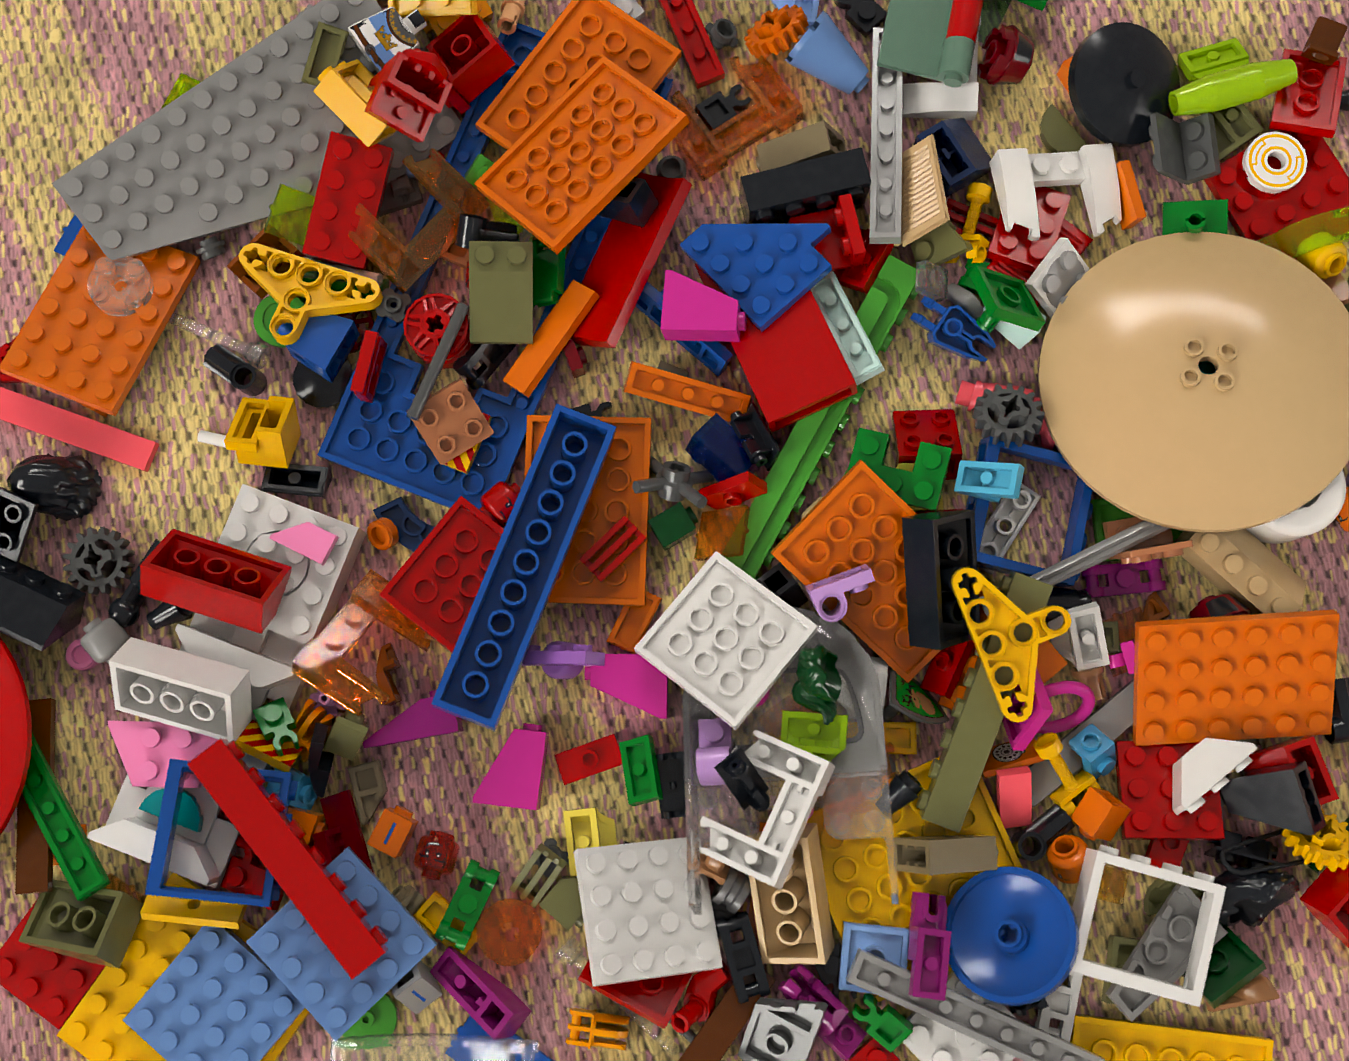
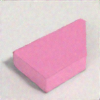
M306 522L273 533L269 538L324 565L339 537L310 522Z

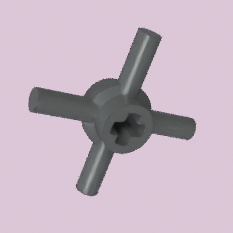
M651 456L650 471L656 475V478L637 480L632 485L633 491L636 494L658 490V495L667 501L680 502L686 498L696 507L702 509L706 506L708 500L695 490L693 485L713 482L715 473L711 469L691 472L690 466L685 463L667 461L662 464Z

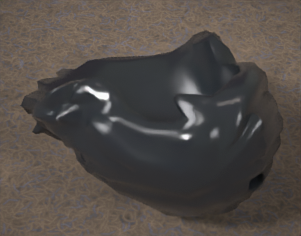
M49 453L47 455H34L16 464L7 478V485L11 492L39 504L36 512L53 515L56 519L60 518L64 521H69L73 518L82 519L84 515L90 514L91 506L98 504L97 497L101 496L102 493L99 488L102 483L99 472L93 470L92 465L82 455H69L67 457L51 456Z
M1238 867V868H1235V869H1237V870H1246V869H1249V868H1248V867ZM1225 870L1215 877L1214 880L1215 884L1226 886L1219 921L1226 927L1233 926L1239 922H1243L1251 927L1260 926L1272 910L1295 896V892L1300 889L1298 887L1299 880L1295 876L1289 875L1286 870L1278 873L1264 871L1248 875H1237L1229 870Z

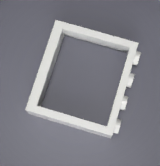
M1100 844L1099 850L1086 848L1072 908L1078 924L1079 948L1071 972L1200 1007L1226 886L1215 884V876L1194 871L1193 877L1183 875V867L1163 862L1162 868L1151 866V858L1131 853L1130 859L1119 857V849ZM1105 863L1204 891L1183 986L1083 958Z

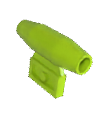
M1237 38L1179 53L1177 64L1191 83L1169 93V108L1174 116L1213 113L1256 101L1294 84L1298 76L1297 67L1292 59L1249 63V55Z

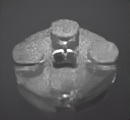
M129 256L112 259L102 257L95 262L94 269L88 277L87 290L94 304L104 313L111 316H128L135 313L134 309L138 308L142 303L145 306L150 301L154 290V283L141 260ZM119 281H124L128 284L126 288L122 287V291H116L114 287Z

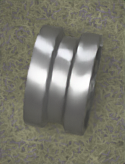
M730 867L724 884L715 885L711 901L716 904L723 903L726 905V910L735 914L751 890L749 875Z

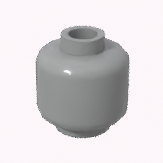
M97 617L82 628L86 634L81 638L80 644L96 663H104L106 661L109 665V660L125 644L130 636L114 619L107 618L101 621Z

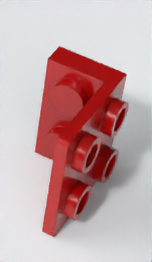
M851 193L839 196L836 208L789 219V224L827 223L831 227V233L814 248L832 265V271L863 264L866 250Z
M953 409L894 411L892 420L897 446L895 468L899 463H915L921 441L952 448L953 452L945 480H956L963 453L955 411Z

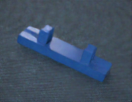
M647 281L636 303V307L661 328L664 289L659 292ZM677 341L718 377L726 370L733 357V354L718 341Z

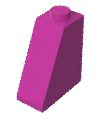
M665 270L660 329L665 340L740 342V331L746 330V312L741 311L738 300L673 270Z
M605 654V666H585V680H590V686L660 719H668V677L639 654Z
M523 723V729L513 730L475 792L472 803L530 810L540 809L549 732H542V725Z

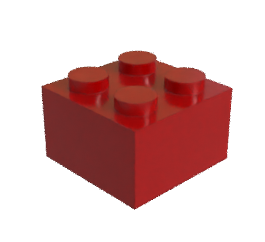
M479 14L461 15L426 46L430 53H435L448 72V81L453 84V87L469 103L516 64L493 30Z

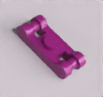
M1152 559L1151 561L1123 565L1121 563L1094 565L1081 572L1082 577H1085L1087 588L1083 590H1086L1091 595V598L1167 590L1166 581L1162 580L1161 569L1164 568L1163 560ZM1139 571H1148L1149 582L1141 583ZM1105 575L1106 587H1099L1098 576Z

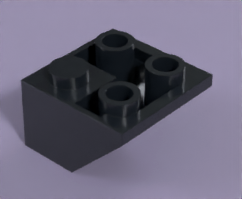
M0 487V555L18 562L21 559L39 504L3 487Z

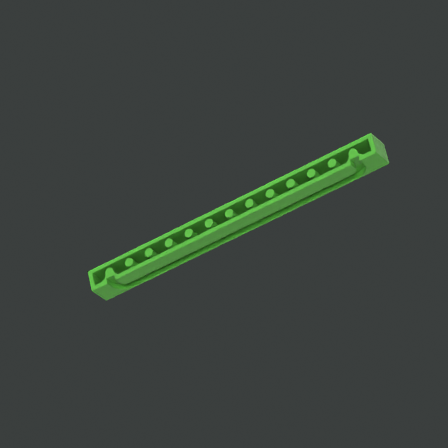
M891 255L886 259L873 286L870 288L856 314L876 354L880 350L883 352L887 351L894 338L893 335L889 334L893 325L896 324L900 327L908 312L904 308L908 298L914 300L922 286V283L918 282L922 271ZM861 384L856 385L857 394L797 421L765 479V482H767V493L755 497L723 556L755 580L760 578L756 575L761 566L768 567L774 557L771 554L772 546L777 537L782 540L791 526V523L787 521L792 510L798 513L806 499V496L801 494L806 484L808 483L813 486L821 471V469L816 467L821 457L827 459L836 442L831 440L835 431L842 432L850 418V415L846 414L848 407L851 403L857 405L865 389L860 387Z

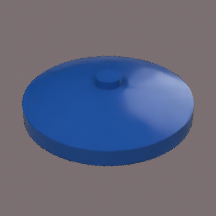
M1008 866L998 867V870L983 871L960 887L947 908L946 930L952 931L949 964L955 975L968 989L986 1000L1012 1006L1039 1001L1061 986L1075 964L1079 948V930L1074 911L1064 894L1048 879L1036 872L1025 868Z

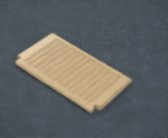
M933 134L902 152L901 244H894L895 247L899 245L905 247L950 220Z

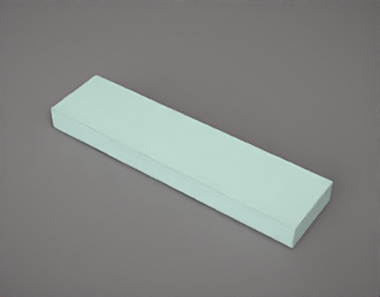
M831 271L810 290L856 385H859L885 371L834 271Z

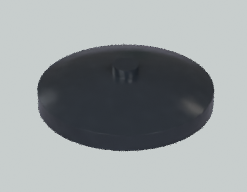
M1116 22L1096 30L1080 43L1070 63L1068 89L1077 117L1093 136L1104 143H1112V146L1134 147L1152 140L1149 134V126L1151 125L1150 114L1157 112L1172 120L1174 118L1169 108L1168 97L1170 92L1180 88L1179 74L1176 63L1167 46L1153 32L1137 24Z

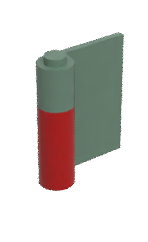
M889 0L877 66L941 81L949 87H959L963 83L968 82L984 0Z

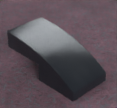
M316 722L309 748V774L317 797L324 798L334 754L322 751L329 725Z

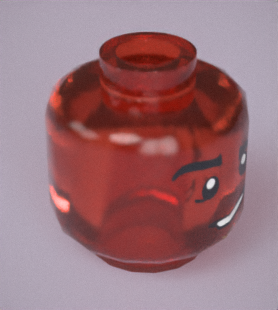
M431 830L429 835H424L419 839L414 866L422 870L421 877L440 881L441 875L448 876L453 873L460 849L459 844L454 841L455 836Z

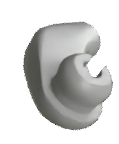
M951 283L945 288L944 295L954 305L962 307L975 320L981 316L983 308L972 292L955 283Z

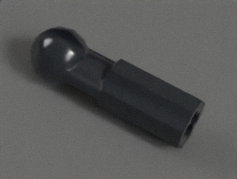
M156 539L140 564L161 542L160 540ZM140 564L130 577L131 583L123 595L115 599L108 609V618L114 619L123 628L132 626L138 621L140 607L147 598L140 595Z

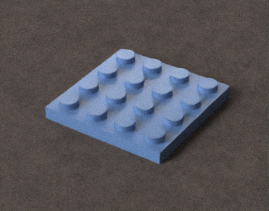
M347 847L326 869L330 874L336 872L347 886L344 890L351 901L356 898L367 911L368 915L364 917L372 928L377 925L386 935L388 942L385 945L388 950L385 954L352 980L291 900L246 941L335 1041L438 944L350 847Z
M202 926L123 1021L167 1061H261L305 1007L254 950L231 929Z

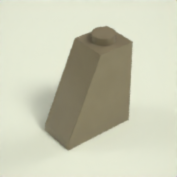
M823 120L756 145L759 155L756 157V164L759 172L844 152L847 149L844 137Z
M996 836L893 837L894 871L937 875L998 870Z

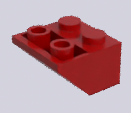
M1297 736L1255 751L1249 755L1253 761L1244 768V771L1306 761L1320 806L1339 799L1314 736Z

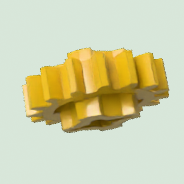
M1322 809L1326 826L1314 835H1305L1287 829L1282 830L1281 835L1286 837L1284 845L1294 847L1292 855L1303 856L1304 864L1316 863L1318 870H1322L1323 866H1327L1331 872H1335L1337 867L1345 870L1349 865V831L1346 830L1348 823H1339L1336 820V814L1325 815Z

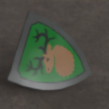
M890 667L889 705L883 709L882 719L884 721H891L899 712L917 723L942 724L950 720L934 697L928 691L920 688L921 684L913 678L908 683Z

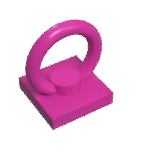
M1036 667L1032 714L1023 722H1012L1005 716L1002 720L1012 750L1024 751L1037 733H1059L1082 723L1094 709L1096 700L1093 691L1087 685L1077 681H1059L1044 686ZM1019 684L1015 687L1014 691H1021ZM1013 693L1011 697L1012 706L1008 707V712L1013 711L1016 715L1021 714L1020 708L1025 703L1019 702ZM1060 694H1075L1082 698L1080 707L1069 716L1055 721H1046L1054 711L1049 700L1050 697Z

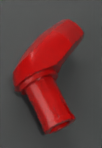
M723 960L722 968L701 971L692 977L684 996V1006L670 1018L671 1025L675 1031L679 1033L687 1032L696 1021L703 1022L709 1018L716 1003L718 990L732 979L729 968Z

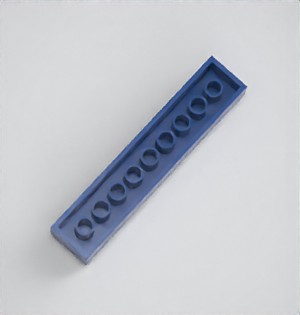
M556 404L431 703L434 708L496 731L614 440L616 426Z

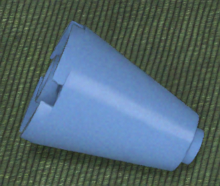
M824 10L785 58V61L790 65L849 95L853 90L858 94L870 80L865 76L869 71Z

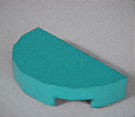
M164 789L156 790L147 796L138 809L159 817ZM183 789L177 824L195 832H201L204 818L201 815L200 806L196 802V797Z

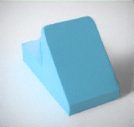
M960 460L954 491L999 503L1001 498L1019 499L1025 467L1015 463Z

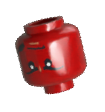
M503 481L497 482L481 496L480 503L482 507L479 510L499 526L505 528L521 488L516 483L508 485Z

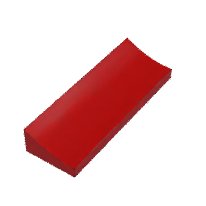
M642 172L636 176L646 180L659 204L644 227L611 220L581 283L595 291L600 297L570 338L580 346L616 348L692 187V184L685 178H667Z

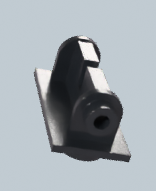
M751 403L747 413L742 414L741 411H736L731 414L730 425L738 439L749 438L748 440H743L742 446L750 462L756 464L757 467L764 465L766 470L770 471L781 450L769 431L763 416L760 415L755 404Z
M739 746L716 765L714 769L744 810L751 806L754 810L765 811L770 805V798L766 793L769 788Z
M1224 830L1225 839L1209 840L1210 843H1214V847L1205 851L1204 855L1214 857L1215 862L1222 864L1220 860L1221 850L1227 846L1242 842V834ZM1248 836V837H1246V840L1251 839V838H1254V837ZM1266 840L1228 851L1225 854V859L1230 866L1237 863L1252 869L1281 863L1272 860L1277 858L1278 847L1273 846L1272 842Z

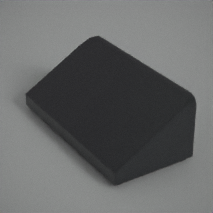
M289 464L288 469L266 466L261 491L324 497L332 481V473L329 467Z

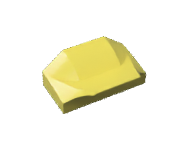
M596 807L563 811L570 877L577 876L574 851L576 849L617 845L615 820L601 814Z

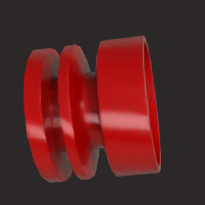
M442 293L426 294L415 300L407 309L403 321L404 335L417 356L428 366L458 303L452 296ZM466 315L442 369L453 368L454 362L461 356H464L474 345L470 344V319L468 315ZM441 324L443 325L442 330H440V329H435L434 331L432 330V327H433V326L439 327Z

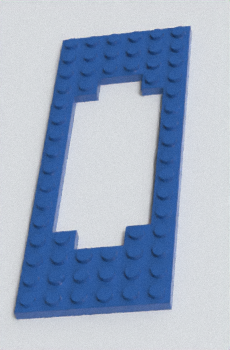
M517 23L516 31L513 34L507 35L500 32L498 39L516 64L469 104L471 108L464 115L390 286L395 293L401 295L406 293L411 297L412 302L408 308L415 300L423 296L440 257L439 253L469 190L470 185L462 179L478 154L484 155L489 141L492 140L476 128L475 123L546 34L545 32ZM665 77L655 90V93L667 100L673 86V79ZM596 215L574 237L565 259L564 292L572 280L582 283L612 219ZM392 303L391 307L395 308L396 303ZM556 304L545 307L535 333ZM377 316L371 331L379 333V336L387 343V348L373 403L361 401L350 390L355 373L354 369L317 455L320 458L442 506L451 508L458 498L462 496L479 509L482 507L480 498L499 481L508 483L526 440L527 415H536L562 351L529 398L511 388L508 397L482 387L477 390L474 400L481 412L492 417L490 426L494 433L482 441L467 475L439 464L413 421L406 416L407 409L410 408L415 398L413 393L425 367L420 363L397 355L405 338L403 321L397 323L387 316Z

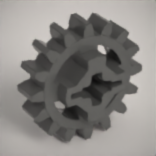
M1011 383L1007 384L1006 389H1002L999 384H995L993 392L986 388L983 396L978 397L973 412V418L976 419L974 427L975 429H983L981 435L983 439L989 436L993 437V445H996L1000 440L1004 441L1005 448H1009L1011 442H1015L1018 447H1021L1024 439L1032 442L1034 435L1040 433L1045 412L1040 411L1042 402H1033L1035 393L1024 394V386L1014 390Z
M91 527L87 528V536L77 533L78 542L76 544L68 542L67 544L72 549L71 554H63V558L70 560V564L64 566L63 571L73 573L68 578V581L75 584L78 583V590H88V593L98 595L100 591L104 594H111V586L121 589L122 584L119 580L121 578L130 579L131 576L126 573L127 568L135 567V564L128 562V558L135 555V552L125 549L130 544V541L124 538L120 539L121 533L114 530L110 532L105 527H100L98 531ZM103 541L109 542L114 547V550L107 549V545ZM83 572H90L91 578H95V581L88 579Z

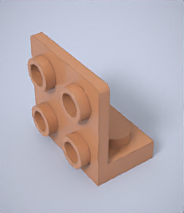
M461 377L429 396L419 420L411 419L441 465L449 462L494 433Z
M1132 517L1104 522L1102 525L1105 539L1143 520ZM1169 528L1109 558V560L1120 559L1121 565L1184 555L1183 548L1193 547L1192 540L1174 542L1172 530Z

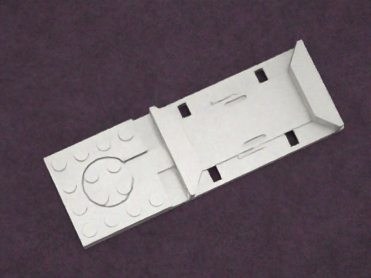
M242 484L218 543L292 567V572L277 613L263 633L260 634L195 612L190 626L177 624L175 628L182 643L179 651L250 670L252 710L263 706L266 697L272 700L283 697L292 715L367 532L351 524ZM310 522L339 538L326 563L322 565L271 540L269 537L273 533ZM252 711V717H253L252 720L256 721V719H255V717H254V714H253V711ZM247 753L242 758L249 768L254 766L256 769L270 770L271 765ZM127 774L106 825L90 831L87 838L151 863L159 817L138 808L147 796L156 790L164 789V787H147L145 789L132 786ZM203 785L201 788H183L196 797V802L200 806L201 815H203L204 820L201 832H195L177 824L168 871L215 889L219 888L231 858L235 855L238 848L236 841L241 834L232 823L217 817L220 807Z

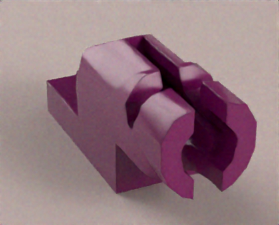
M912 891V914L909 922L907 957L908 960H912L909 996L945 1001L952 931L946 930V896L931 894L929 907V893Z
M797 964L788 973L795 982L790 978L785 982L781 981L778 989L786 999L825 1002L828 1004L817 1036L843 1060H848L867 1033L847 1015L849 1009L820 980L816 979L803 964Z

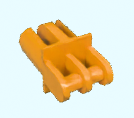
M313 699L306 701L295 719L297 728L291 730L297 734L300 745L304 747L301 753V760L303 762H307L309 758V748L315 723L329 725L334 718V715L331 713L324 717L326 709L322 706H318L312 712L316 705Z
M570 1008L569 1013L572 1014V1021L567 1026L570 1029V1036L566 1038L565 1043L588 1047V1049L591 1046L626 1050V1042L608 1038H627L629 1032L627 1028L597 1022L628 1025L630 1024V1017L596 1012L597 1009ZM582 1016L592 1017L591 1025L581 1024ZM580 1031L590 1032L589 1039L579 1038Z

